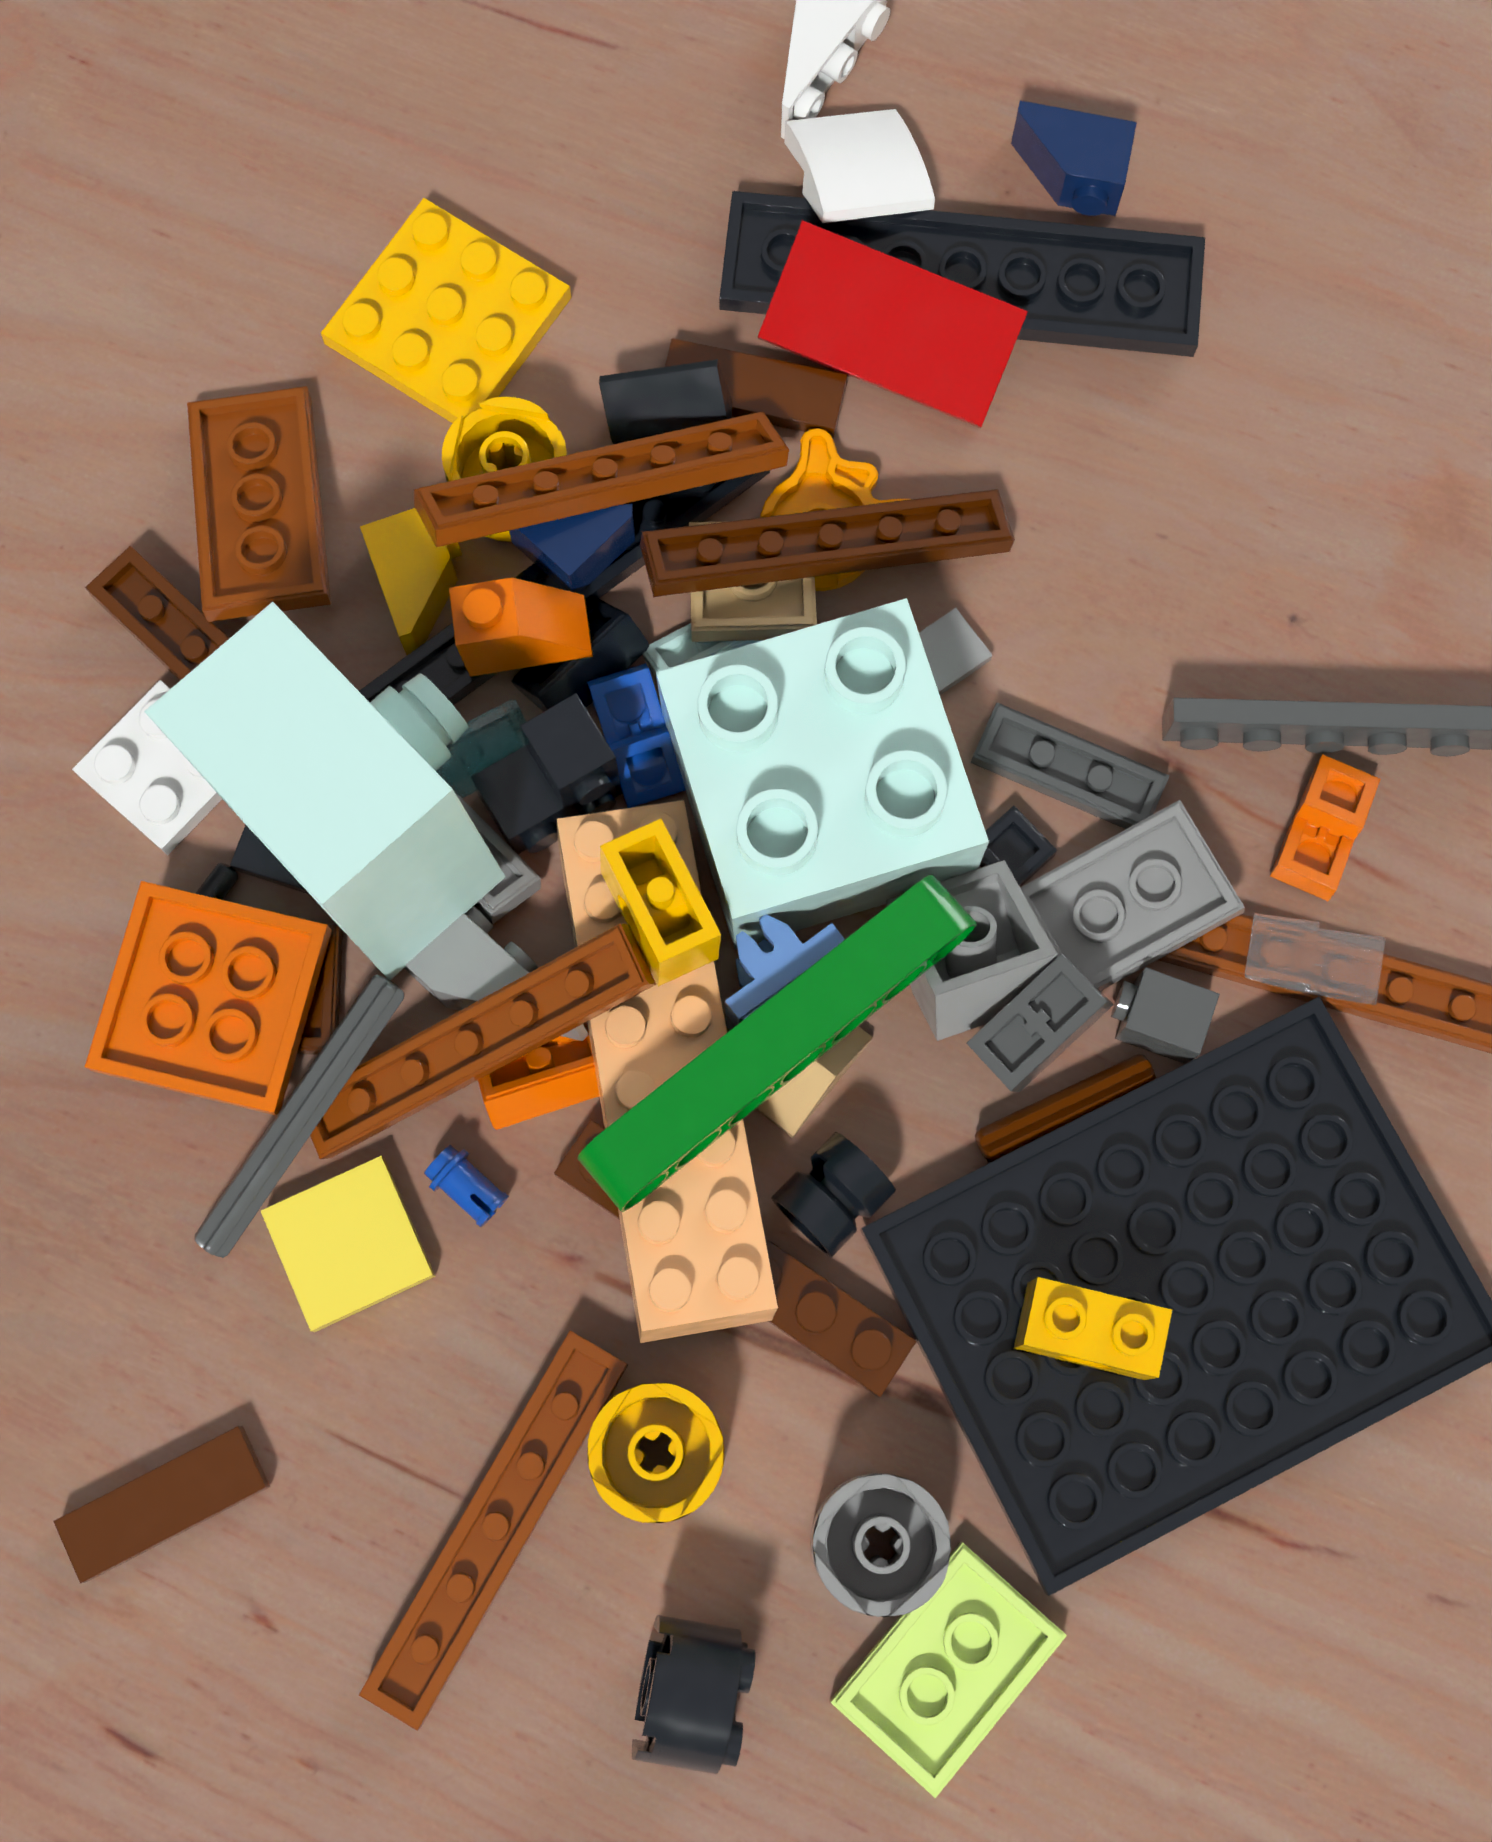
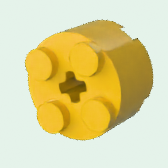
M495 397L479 403L480 408L464 418L462 415L459 416L451 424L443 442L442 465L448 482L567 455V449L561 431H559L553 421L549 419L548 414L540 406L521 398ZM509 531L485 536L498 541L511 542Z
M669 1383L641 1384L617 1394L599 1412L588 1437V1466L598 1494L617 1513L642 1523L671 1522L685 1517L698 1509L714 1491L724 1466V1439L714 1414L695 1394ZM664 1433L672 1439L668 1451L675 1456L674 1463L670 1468L659 1464L653 1471H649L643 1466L647 1455L639 1448L641 1441L645 1437L656 1441Z

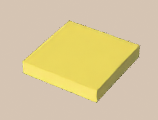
M382 1156L261 1210V1214L311 1332H317L435 1277L385 1158Z

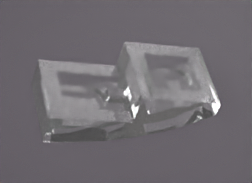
M1254 913L1245 978L1303 993L1376 1005L1386 937L1321 929L1320 922Z

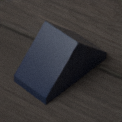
M632 504L617 505L510 530L509 533L512 543L563 590L580 594L635 541Z

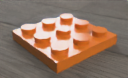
M141 881L85 1068L94 1072L277 1116L283 1105L332 929L327 924Z

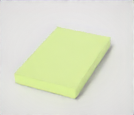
M960 1542L950 1554L946 1577L934 1596L918 1609L900 1615L830 1699V1702L936 1798L1067 1635L963 1542Z

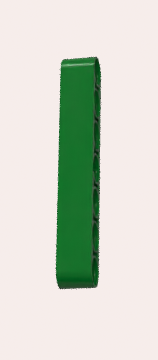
M933 874L926 876L603 1130L580 1152L577 1159L621 1212L629 1210L949 954L968 937L977 926V923Z

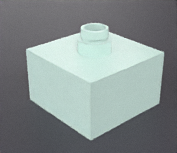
M271 602L144 712L383 975L391 980L406 967L405 965L506 877L454 790L436 772L452 757L446 746L449 743L455 744L469 727L446 696L421 673L402 685L403 690L400 693L391 686H388L375 699L369 702L274 602Z

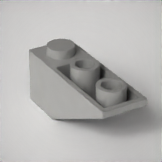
M473 906L409 961L404 969L446 1008L460 1011L536 970L538 966L512 941L504 949L488 935L493 925ZM582 1024L561 1036L583 1041L589 1033Z

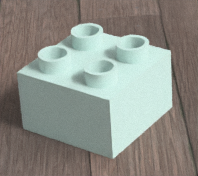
M907 598L656 672L662 713L671 737L685 791L734 949H737L736 935L742 931L753 938L756 943L764 939L767 940L759 924V918L766 914L788 924L794 932L884 905L887 899L902 895L928 875L933 874L941 882L979 868L989 840Z

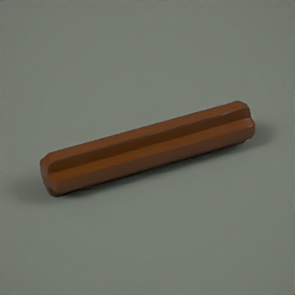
M1137 1054L980 1128L975 1134L977 1145L984 1158L988 1162H993L1155 1080L1154 1069L1143 1054Z

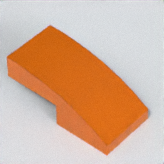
M1322 754L1293 816L1270 877L1329 901L1337 891L1354 840L1364 828L1381 779Z

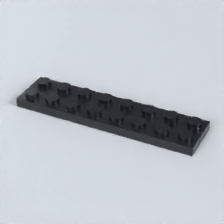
M732 191L719 297L720 310L756 314L767 313L803 220L1028 311L1017 340L1194 357L1198 347L1205 237L933 210L822 223L806 198Z

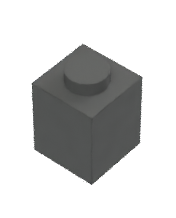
M1145 967L1135 979L1134 984L1124 981L1119 990L1111 1014L1112 1018L1121 1020L1115 1039L1187 1064L1201 1053L1220 994Z

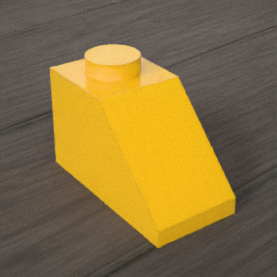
M415 508L360 526L406 655H409L426 642L450 596L449 588L454 587L458 581L451 559L462 556L458 543L436 548Z

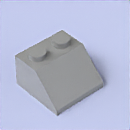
M1005 860L940 882L973 918L977 926L955 949L910 984L912 993L937 1041L987 1024L1057 958L1056 950ZM901 895L887 899L886 907Z

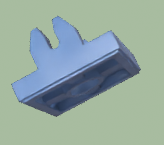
M767 914L759 918L760 927L767 940L764 939L757 945L755 940L743 931L736 935L739 956L736 959V968L741 989L725 1000V1024L729 1030L733 1029L845 940L833 923L803 944L788 924Z

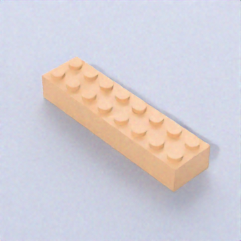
M684 800L557 819L558 848L575 948L620 923L626 924L601 874L600 845L662 818L701 894ZM714 961L659 987L656 983L655 986L587 1021L605 1129L727 1033ZM742 1119L638 1204L624 1212L618 1209L640 1343L772 1321L778 1309L744 1121Z

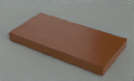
M303 386L188 402L202 612L207 622L254 616L259 614L271 602H274L281 611L331 605L312 401L308 387Z

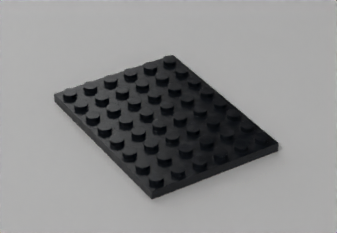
M1320 997L862 1227L860 1230L1044 1593L1048 1596L1492 1362V1300ZM1037 1277L1172 1309L1159 1378L1141 1380L1015 1349L1014 1344L1027 1283Z

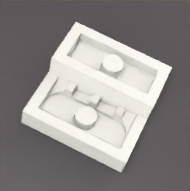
M896 109L786 121L784 143L804 171L802 194L822 223L934 209L935 196L925 164L908 127Z

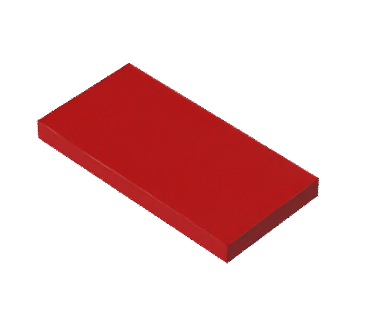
M802 220L757 337L762 341L981 428L1028 311Z

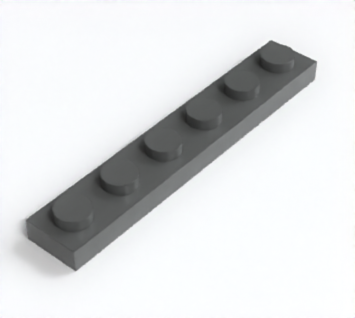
M1173 698L1162 717V741H1180L1181 747L1191 750L1211 749L1218 746L1219 742L1243 743L1244 749L1257 752L1275 750L1280 748L1281 744L1305 745V749L1313 753H1332L1342 750L1344 746H1368V752L1377 755L1397 754L1404 752L1407 748H1430V752L1433 755L1449 757L1465 754L1470 749L1492 750V706Z

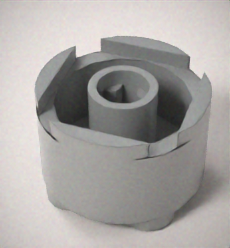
M870 1473L856 1476L843 1482L820 1505L814 1518L810 1535L813 1562L826 1588L844 1606L865 1615L889 1617L910 1613L929 1601L941 1587L946 1577L951 1553V1539L946 1516L929 1492L915 1482L900 1476ZM872 1526L881 1532L891 1527L896 1534L890 1541V1546L895 1553L887 1561L879 1555H874L867 1560L863 1554L869 1546V1541L864 1534Z

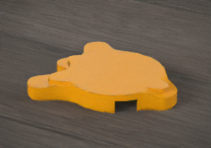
M814 428L809 429L803 434L800 440V459L796 469L789 478L776 486L767 498L760 518L911 499H875L871 493L878 482L876 467L866 462L842 459L837 453L832 436L826 430ZM864 571L816 576L815 591L841 588L853 582Z

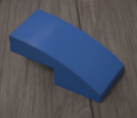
M645 663L588 681L587 685L604 739L617 760L622 794L627 808L685 791L671 737L666 727L647 664Z

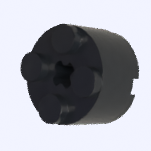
M657 1615L653 1626L659 1633L664 1634L662 1642L651 1640L648 1642L635 1713V1720L644 1722L642 1736H646V1741L632 1740V1759L717 1774L722 1765L735 1767L738 1763L743 1737V1723L735 1721L738 1692L749 1693L755 1668V1650L748 1649V1644L742 1642L740 1629Z

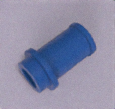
M449 1145L424 1172L432 1181L429 1187L434 1192L439 1188L442 1189L476 1221L479 1227H482L496 1213L495 1210L502 1207L509 1196L505 1192H501L466 1159L469 1153L465 1149L458 1152L452 1145Z

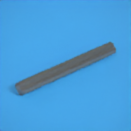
M376 974L366 984L195 1233V1242L203 1250L211 1255L224 1258L233 1249L404 1000L405 993L394 982Z

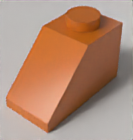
M513 577L449 588L455 644L470 677L593 657L586 600L583 594Z

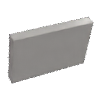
M1180 800L1021 887L1023 894L1056 950L1057 957L1064 954L1100 991L1245 912L1243 903Z

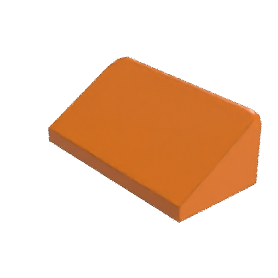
M585 1022L583 1025L589 1033L588 1024ZM589 1035L583 1041L559 1036L478 1080L484 1105L492 1126L496 1130L599 1097Z

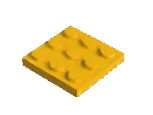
M423 198L322 330L321 336L324 344L453 423L459 416L462 415L464 418L480 408L479 403L500 396L572 298L570 286Z

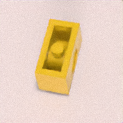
M662 818L600 845L601 874L626 924L630 925L658 987L718 959L721 933Z
M1037 1277L1027 1283L1014 1348L1141 1380L1159 1378L1172 1309Z

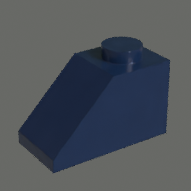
M1020 100L1011 145L1058 206L1073 208L1078 213L1088 216L1100 214L1116 216L1126 183L1137 122Z

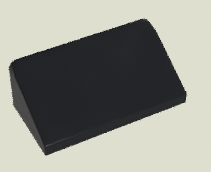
M718 359L599 377L600 391L613 445L732 418L733 402Z
M600 599L596 600L587 608L593 657L526 667L520 670L511 682L543 712L574 694L578 695L586 708L593 702L587 685L588 681L628 669L649 647L647 639L629 614Z

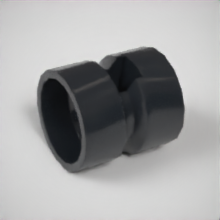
M835 1132L810 1157L812 1170L809 1174L796 1171L771 1197L774 1204L789 1221L817 1248L831 1258L857 1232L855 1219L859 1215L871 1218L896 1192L892 1182L879 1167L855 1144L838 1132Z

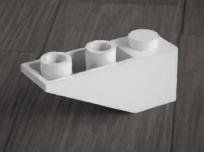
M796 0L782 100L781 137L785 139L786 121L816 118L824 103L825 93L834 81L842 83L848 77L855 65L858 50L867 39L874 41L881 34L890 16V8L886 7L887 0Z

